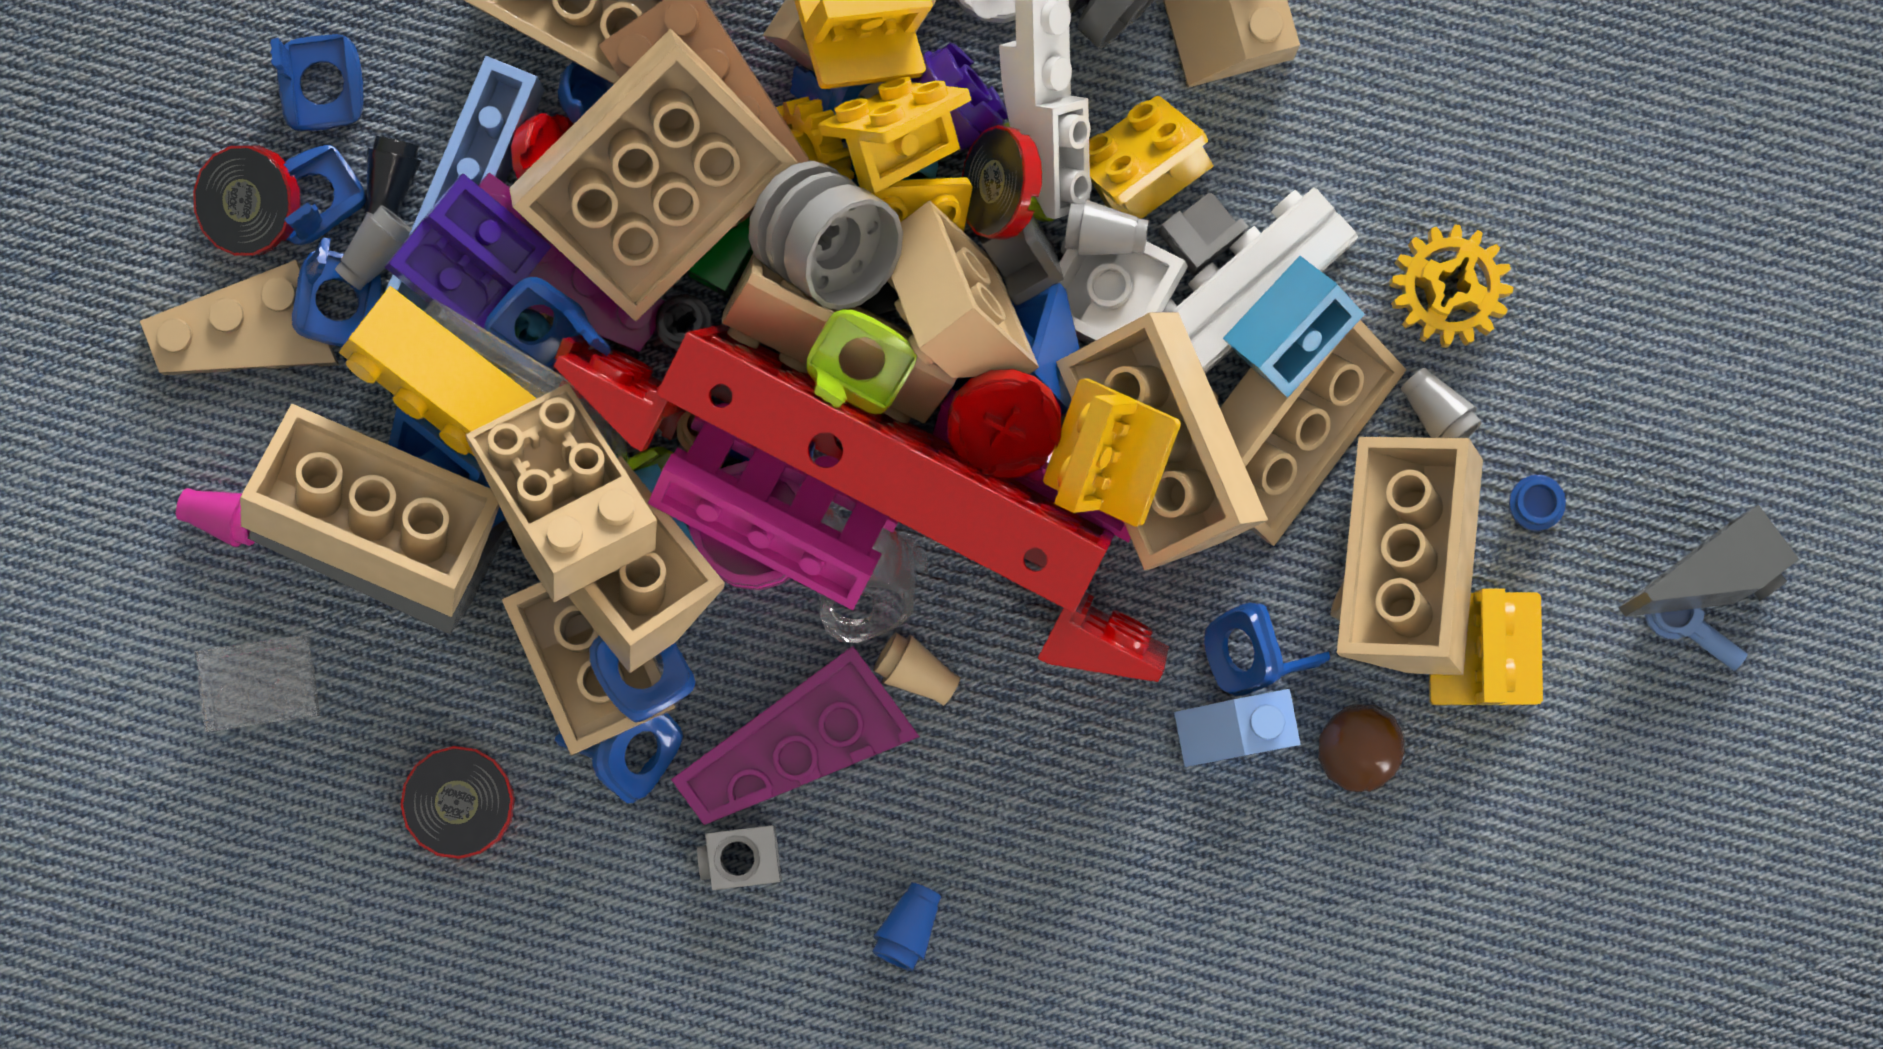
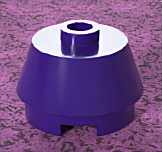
M950 42L944 48L937 49L934 53L931 51L925 52L923 60L926 70L921 77L911 78V82L924 84L932 81H944L946 86L967 88L970 93V102L950 111L960 149L954 153L971 148L973 142L984 130L996 125L1001 126L1005 123L1004 120L1008 118V115L998 93L993 86L987 89L980 77L970 68L974 62L958 46Z

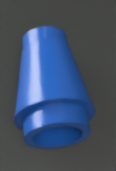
M911 882L907 892L903 894L873 937L877 942L872 952L890 964L913 971L918 960L924 961L941 896L923 885Z

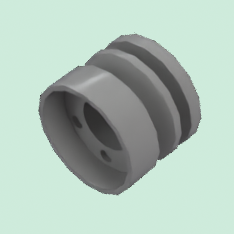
M811 160L791 165L776 175L759 195L750 216L749 241L754 256L768 269L780 275L784 280L793 283L801 292L825 308L840 311L859 306L879 292L892 276L901 255L903 230L898 214L886 202L865 188L858 187L851 179L841 175L828 164Z

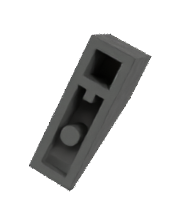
M1758 504L1730 521L1618 608L1625 617L1730 605L1753 593L1760 601L1787 582L1782 572L1799 560V558Z

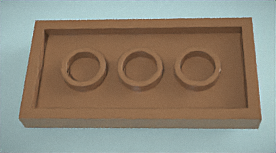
M662 0L598 44L619 78H621L665 33L672 29L723 80L791 153L798 163L811 161L706 0ZM753 207L742 219H740L732 228H734V227L737 226L739 223H741L742 221H744L745 219H747L748 217H750L751 214H752V211H753L754 207Z

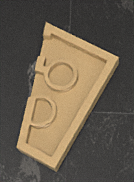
M297 260L140 321L159 373L163 375L230 372L237 369L255 368L282 369L289 368L290 366L307 365L335 366L339 364L332 345L307 339L297 334L292 326V312L301 267Z

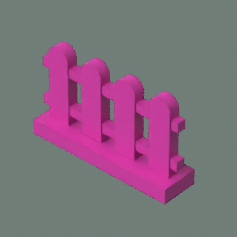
M721 403V404H718L717 406H719V407H726V406H728L729 404H728V403ZM696 416L690 428L698 431V436L688 452L677 447L674 454H671L662 469L647 504L853 610L882 553L872 549L882 528L893 533L898 521ZM730 449L750 458L739 479L720 470ZM821 456L814 462L822 467H832L839 460L831 456ZM781 475L801 485L791 505L770 496ZM832 502L852 511L842 532L821 522Z

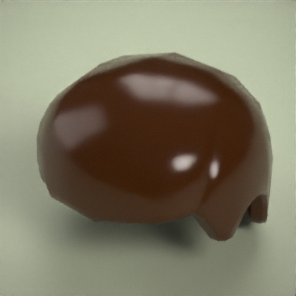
M1352 704L1344 707L1328 721L1319 736L1318 760L1328 779L1347 791L1371 792L1382 787L1396 774L1402 764L1405 753L1404 733L1395 717L1377 705Z

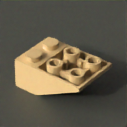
M568 383L466 434V440L525 558L553 602L574 593L656 549L657 519Z

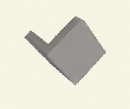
M1208 193L1185 212L1181 213L1179 210L1161 225L1158 234L1177 257L1185 260L1188 271L1194 276L1231 247L1235 241L1247 232L1249 226L1242 218L1236 222L1215 195Z

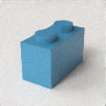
M1299 256L1223 339L1254 371L1288 398L1365 314L1336 282Z

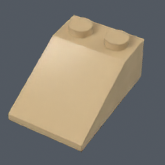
M539 582L502 599L571 756L676 709L673 704L644 721L633 722L613 704L597 680L590 663L589 649L599 634L568 596L553 602L542 583ZM655 657L631 673L627 671L620 661L618 664V671L622 680L627 685L636 689L651 687L662 676Z

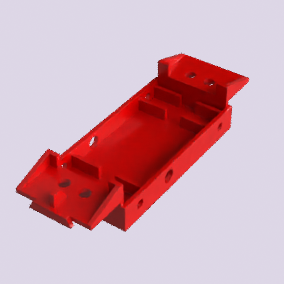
M722 324L687 332L663 381L651 376L654 371L653 368L621 351L613 350L612 354L609 353L606 356L595 348L589 349L591 345L582 335L562 339L555 356L557 361L554 365L565 377L561 386L568 383L580 402L586 399L630 446L641 452L647 450L658 428L662 431L661 436L669 440L675 439L678 422L687 411L1063 607L1037 659L1050 665L1159 682L1164 672L1169 646L1152 638L1153 630L1140 621L1116 610H1113L1112 614L1108 615L1091 606L1095 596L1086 592L1107 552L1114 533L1054 504V501L1012 478L997 479L992 476L983 475L981 469H977L971 464L968 467L957 458L951 444L910 422H900L885 413H866L846 402L842 403L841 407L834 408L831 403L824 401L822 397L815 394V381L808 373H802L787 366L778 359L780 354L759 344L758 348L742 344L732 338L727 333L730 328ZM711 395L728 403L729 405L726 407H719L715 405L711 399ZM836 437L840 440L843 449L837 444ZM811 441L816 442V450L838 459L839 462L832 467L817 465L809 453ZM1024 558L1043 569L1037 571L1029 569L1024 562Z

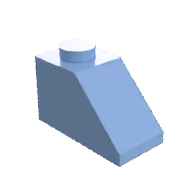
M1290 689L1174 712L1184 767L1301 745Z

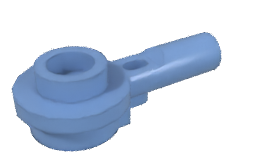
M1701 608L1645 614L1648 626L1656 635L1665 639H1680L1688 636L1733 671H1736L1748 655L1703 620L1704 611Z

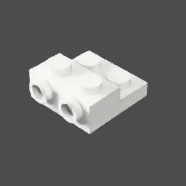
M1064 239L1061 247L1063 257L1059 262L1064 280L1058 283L1066 289L1077 339L1089 344L1149 312H1163L1188 268L1185 260L1147 241L1144 254L1133 252L1129 254L1078 255V250L1065 248Z

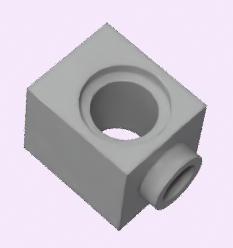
M775 825L705 834L707 845L697 846L700 879H711L712 890L782 882ZM734 842L747 844L754 853V864L743 875L730 873L723 863L725 849Z

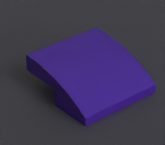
M462 173L384 267L471 339H475L484 330L487 317L501 299L519 281L531 274L552 246Z

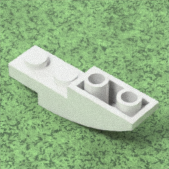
M1015 0L1016 41L999 45L1005 106L1010 127L1020 129L1019 132L1021 134L1029 135L1035 142L1042 165V187L1039 197H1036L1046 218L1057 219L1069 215L1071 203L1085 205L1086 200L1090 201L1092 183L1089 163V137L1091 129L1088 98L1071 96L1070 80L1072 68L1070 64L1069 34L1071 13L1069 0Z

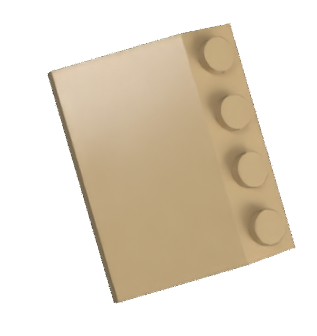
M670 29L509 190L513 208L633 320L637 321L755 206L759 195L776 175L791 165L798 164V162L723 80Z

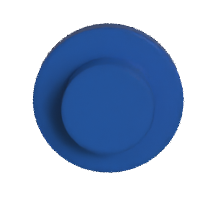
M1531 475L1520 480L1513 487L1509 496V510L1513 519L1520 526L1531 531H1543L1557 524L1562 518L1566 507L1565 495L1560 485L1544 475Z

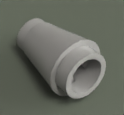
M1089 200L1085 201V205L1071 203L1066 228L1065 248L1078 250V255L1129 254L1133 252L1144 254L1149 220L1139 219L1136 216Z
M382 205L374 214L367 212L335 270L348 283L361 290L367 282L372 281L386 269L384 266L409 237L412 229L396 214Z
M1426 367L1416 372L1401 387V391L1407 396V400L1430 438H1469L1482 423L1475 414L1477 407L1438 377L1432 375Z

